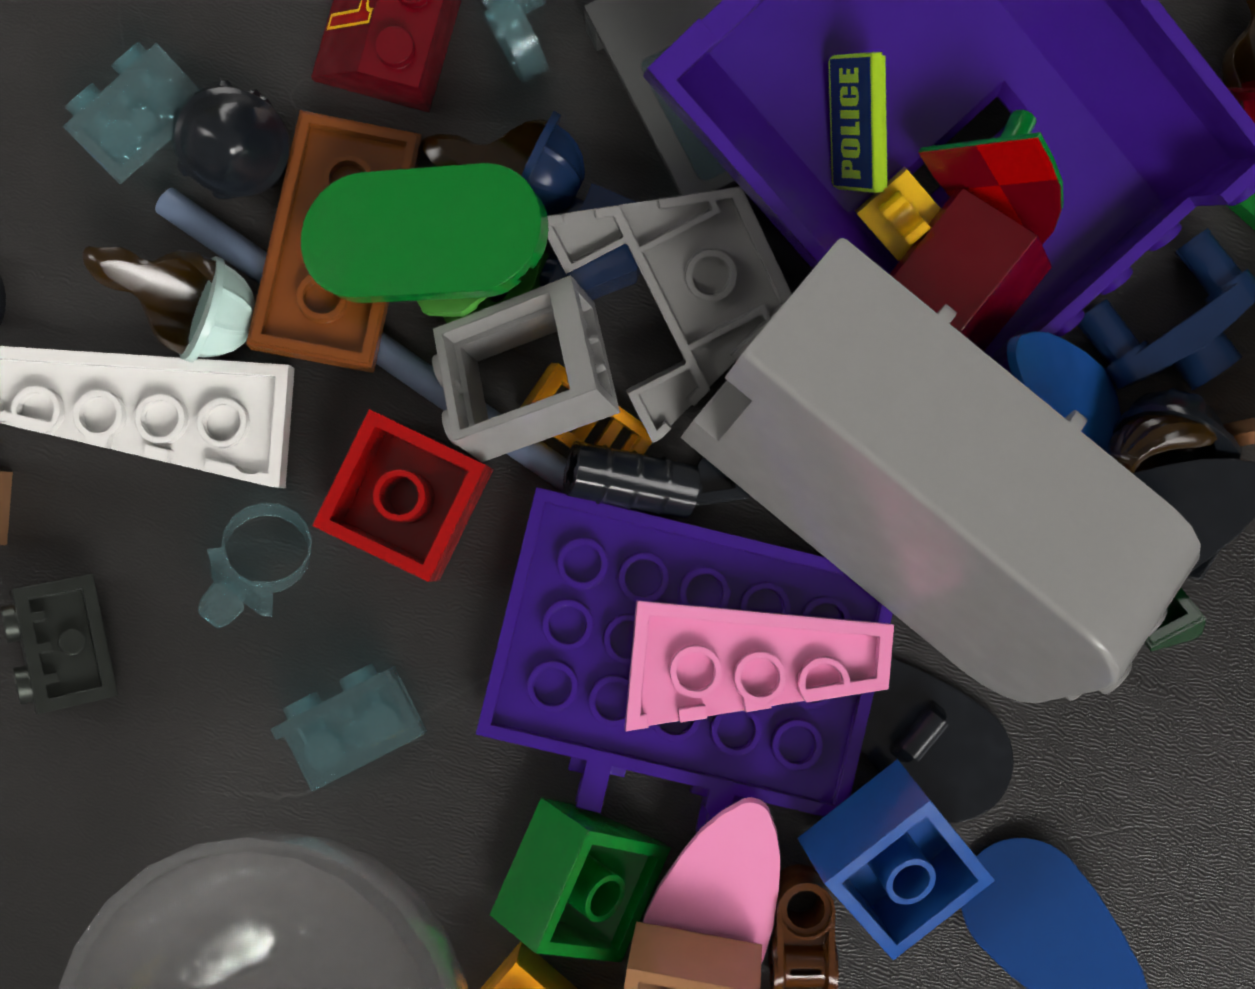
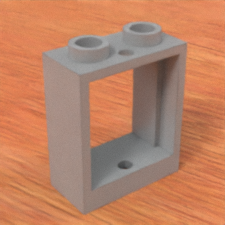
M571 275L433 329L437 354L432 357V366L435 376L444 390L447 409L442 412V423L445 433L453 445L461 447L480 462L496 458L620 413L595 303ZM558 332L570 389L488 419L478 361Z

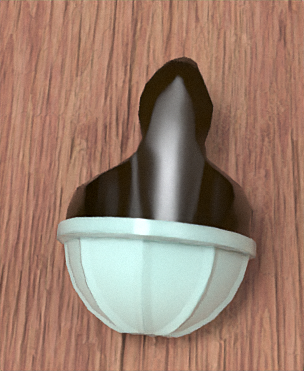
M88 246L82 252L84 265L96 281L114 290L131 292L139 299L150 328L158 341L168 349L179 353L180 359L192 363L198 357L220 356L236 350L246 342L255 307L253 292L241 275L225 265L224 259L217 256L210 259L198 252L184 250L165 254L154 261L142 259L123 247L100 248Z

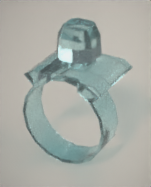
M481 0L482 4L488 9L484 12L488 26L493 31L506 59L519 80L524 84L547 72L548 65L544 53L525 15L546 4L545 0Z
M262 502L245 507L231 518L223 531L222 546L220 548L207 549L209 572L212 580L215 582L212 583L200 599L198 613L202 618L214 627L221 628L229 625L244 611V604L261 616L272 617L273 593L288 589L299 581L310 564L312 537L307 523L296 511L282 504ZM262 515L281 517L293 523L304 535L308 547V554L300 568L288 577L272 582H253L240 576L229 564L226 553L227 541L235 528L248 519Z

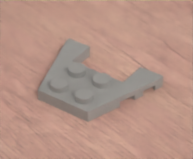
M739 186L547 216L548 240L566 274L623 244H627L683 356L681 362L626 389L652 443L662 439L672 429L671 425L691 405L695 406L710 391L709 387L738 360L745 349L792 295L743 189Z

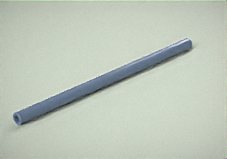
M175 188L167 189L160 196L155 207L157 214L260 284L267 255L265 250ZM383 332L376 365L443 411L446 410L444 390L435 376L433 366ZM486 403L488 419L501 415L500 412ZM542 441L507 453L508 456L564 493L563 476L567 458ZM612 505V506H616V507H620V508L626 509V508L623 507V506ZM630 508V509H629V510H633V511L645 513L644 511L639 510V509H633V508Z

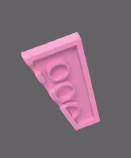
M636 600L625 731L645 729L651 725L676 721L682 723L707 719V716L738 711L751 712L772 708L771 706L794 702H813L888 690L894 625L881 622Z

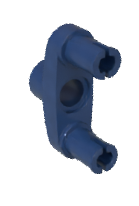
M1209 228L1195 236L1175 252L1177 257L1181 259L1209 295L1204 299L1207 303L1205 307L1151 344L1147 340L1142 343L1139 342L1108 299H1105L1085 313L1084 318L1077 325L1108 364L1105 370L1118 389L1136 384L1173 365L1190 388L1195 390L1243 357L1223 331L1255 302V277L1249 269L1244 272L1240 270L1212 235Z

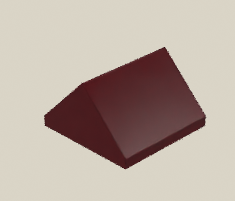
M958 187L928 224L931 229L910 247L891 271L890 275L936 313L945 304L950 306L957 312L950 324L982 351H985L1052 266L1038 235L964 188Z

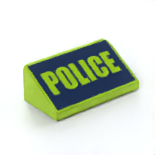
M882 52L834 55L830 57L828 62L832 184L840 190L872 193L884 192V188H887L886 57L882 55Z

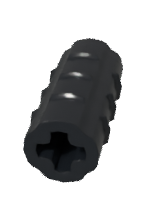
M575 441L570 448L563 476V492L567 496L595 501L597 504L602 502L623 506L627 510L633 508L654 512L657 516L665 514L688 518L696 505L700 488L699 468L693 464L668 460L664 456L658 458L638 454L635 450L628 452L609 448L607 445L599 446Z

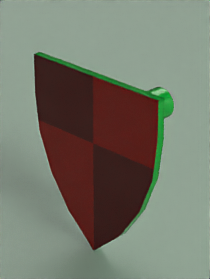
M1013 111L1001 136L998 138L920 148L919 155L949 197L958 187L964 188L1038 235L1042 245L1054 232L1064 206L1063 180L1054 156L1041 132L1032 133L1036 125V118L1029 111Z

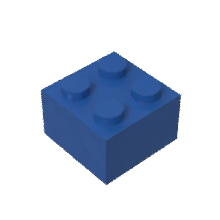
M898 759L797 838L823 883L892 960L899 957L995 881Z

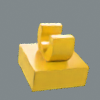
M904 167L887 182V188H884V192L874 193L855 212L899 261L910 247L931 229L928 224L941 208Z

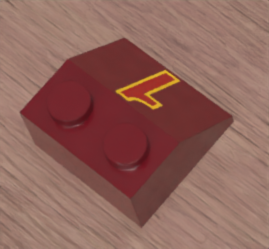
M333 0L311 75L312 80L429 113L461 0Z

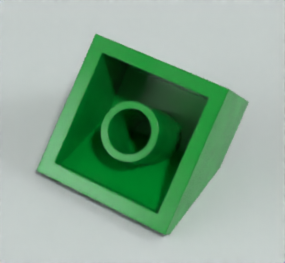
M541 798L490 916L534 953L622 962L633 937L636 921L639 922L671 847L596 812L576 808V805Z

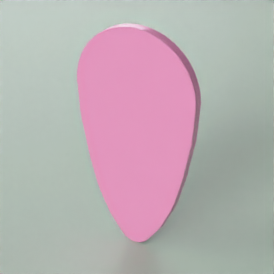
M753 797L741 799L720 811L701 827L660 882L645 912L643 923L762 944L763 962L774 926L780 878L778 834L767 804Z

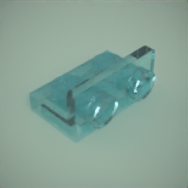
M139 41L135 43L111 65L120 76L102 92L93 83L89 84L65 106L73 117L62 127L119 184H122L171 140L174 111L182 107L190 95L200 91L157 43L148 51Z
M373 663L338 680L344 692L322 702L316 691L282 709L287 721L270 730L275 740L285 737L312 792L423 736L427 732L395 666L378 674Z

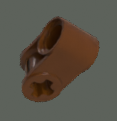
M797 864L788 866L780 871L774 926L768 944L770 989H838L839 970L835 941L836 910L834 900L818 872L809 866ZM806 890L817 894L815 904L807 911L795 912L787 908L791 897L800 891Z

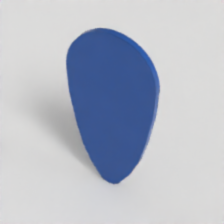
M1025 332L1011 337L1007 345V361L1011 374L1064 418L1073 410H1077L1087 418V423L1081 432L1104 451L1108 452V444L1113 436V428L1120 419L1121 413L1117 393L1107 371L1087 352L1049 332Z
M1012 838L994 843L976 856L995 881L961 907L965 924L977 944L1027 989H1148L1143 971L1111 913L1097 891L1073 861L1063 852L1039 840Z

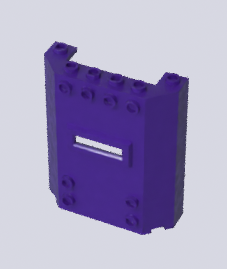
M722 0L702 20L699 18L646 69L643 75L646 81L812 269L815 268L837 240L841 238L847 239L888 274L899 263L855 212L874 193L840 190L832 184L828 66L830 57L840 54L882 52V55L886 57L887 182L904 167L911 174H914L924 164L918 153L920 148L945 145L996 97L1010 114L1015 110H1026L1032 113L1036 118V125L1032 133L1041 132L1054 156L1062 177L1064 206L1054 232L1042 245L1052 268L984 351L1010 374L1011 371L1007 361V345L1011 337L1033 331L1049 332L1058 337L1065 335L1082 321L1085 316L1082 309L1099 294L1105 295L1116 290L1130 278L1133 273L1131 265L1148 250H1158L1173 240L1182 229V225L1179 222L1195 207L1234 206L1245 201L1255 193V123L1158 0ZM1005 126L992 138L1000 137ZM941 185L930 194L940 208L950 198Z

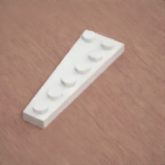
M0 346V423L269 487L286 488L295 368L286 364L197 359L191 363L178 357Z

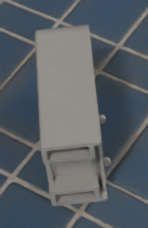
M841 238L837 240L741 354L724 377L727 381L695 417L680 438L959 669L981 685L1004 697L1025 703H1041L1061 698L1073 701L1085 693L1100 691L1102 694H1108L1112 692L1128 676L1132 668L1131 662L1146 639L1162 624L1167 615V607L1199 560L1201 544L1192 526L1172 505L1081 432L1087 423V418L1077 410H1073L1064 418L950 324L957 314L955 310L945 304L936 313L847 239Z

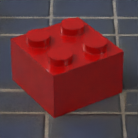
M369 409L312 526L427 582L439 581L493 469Z

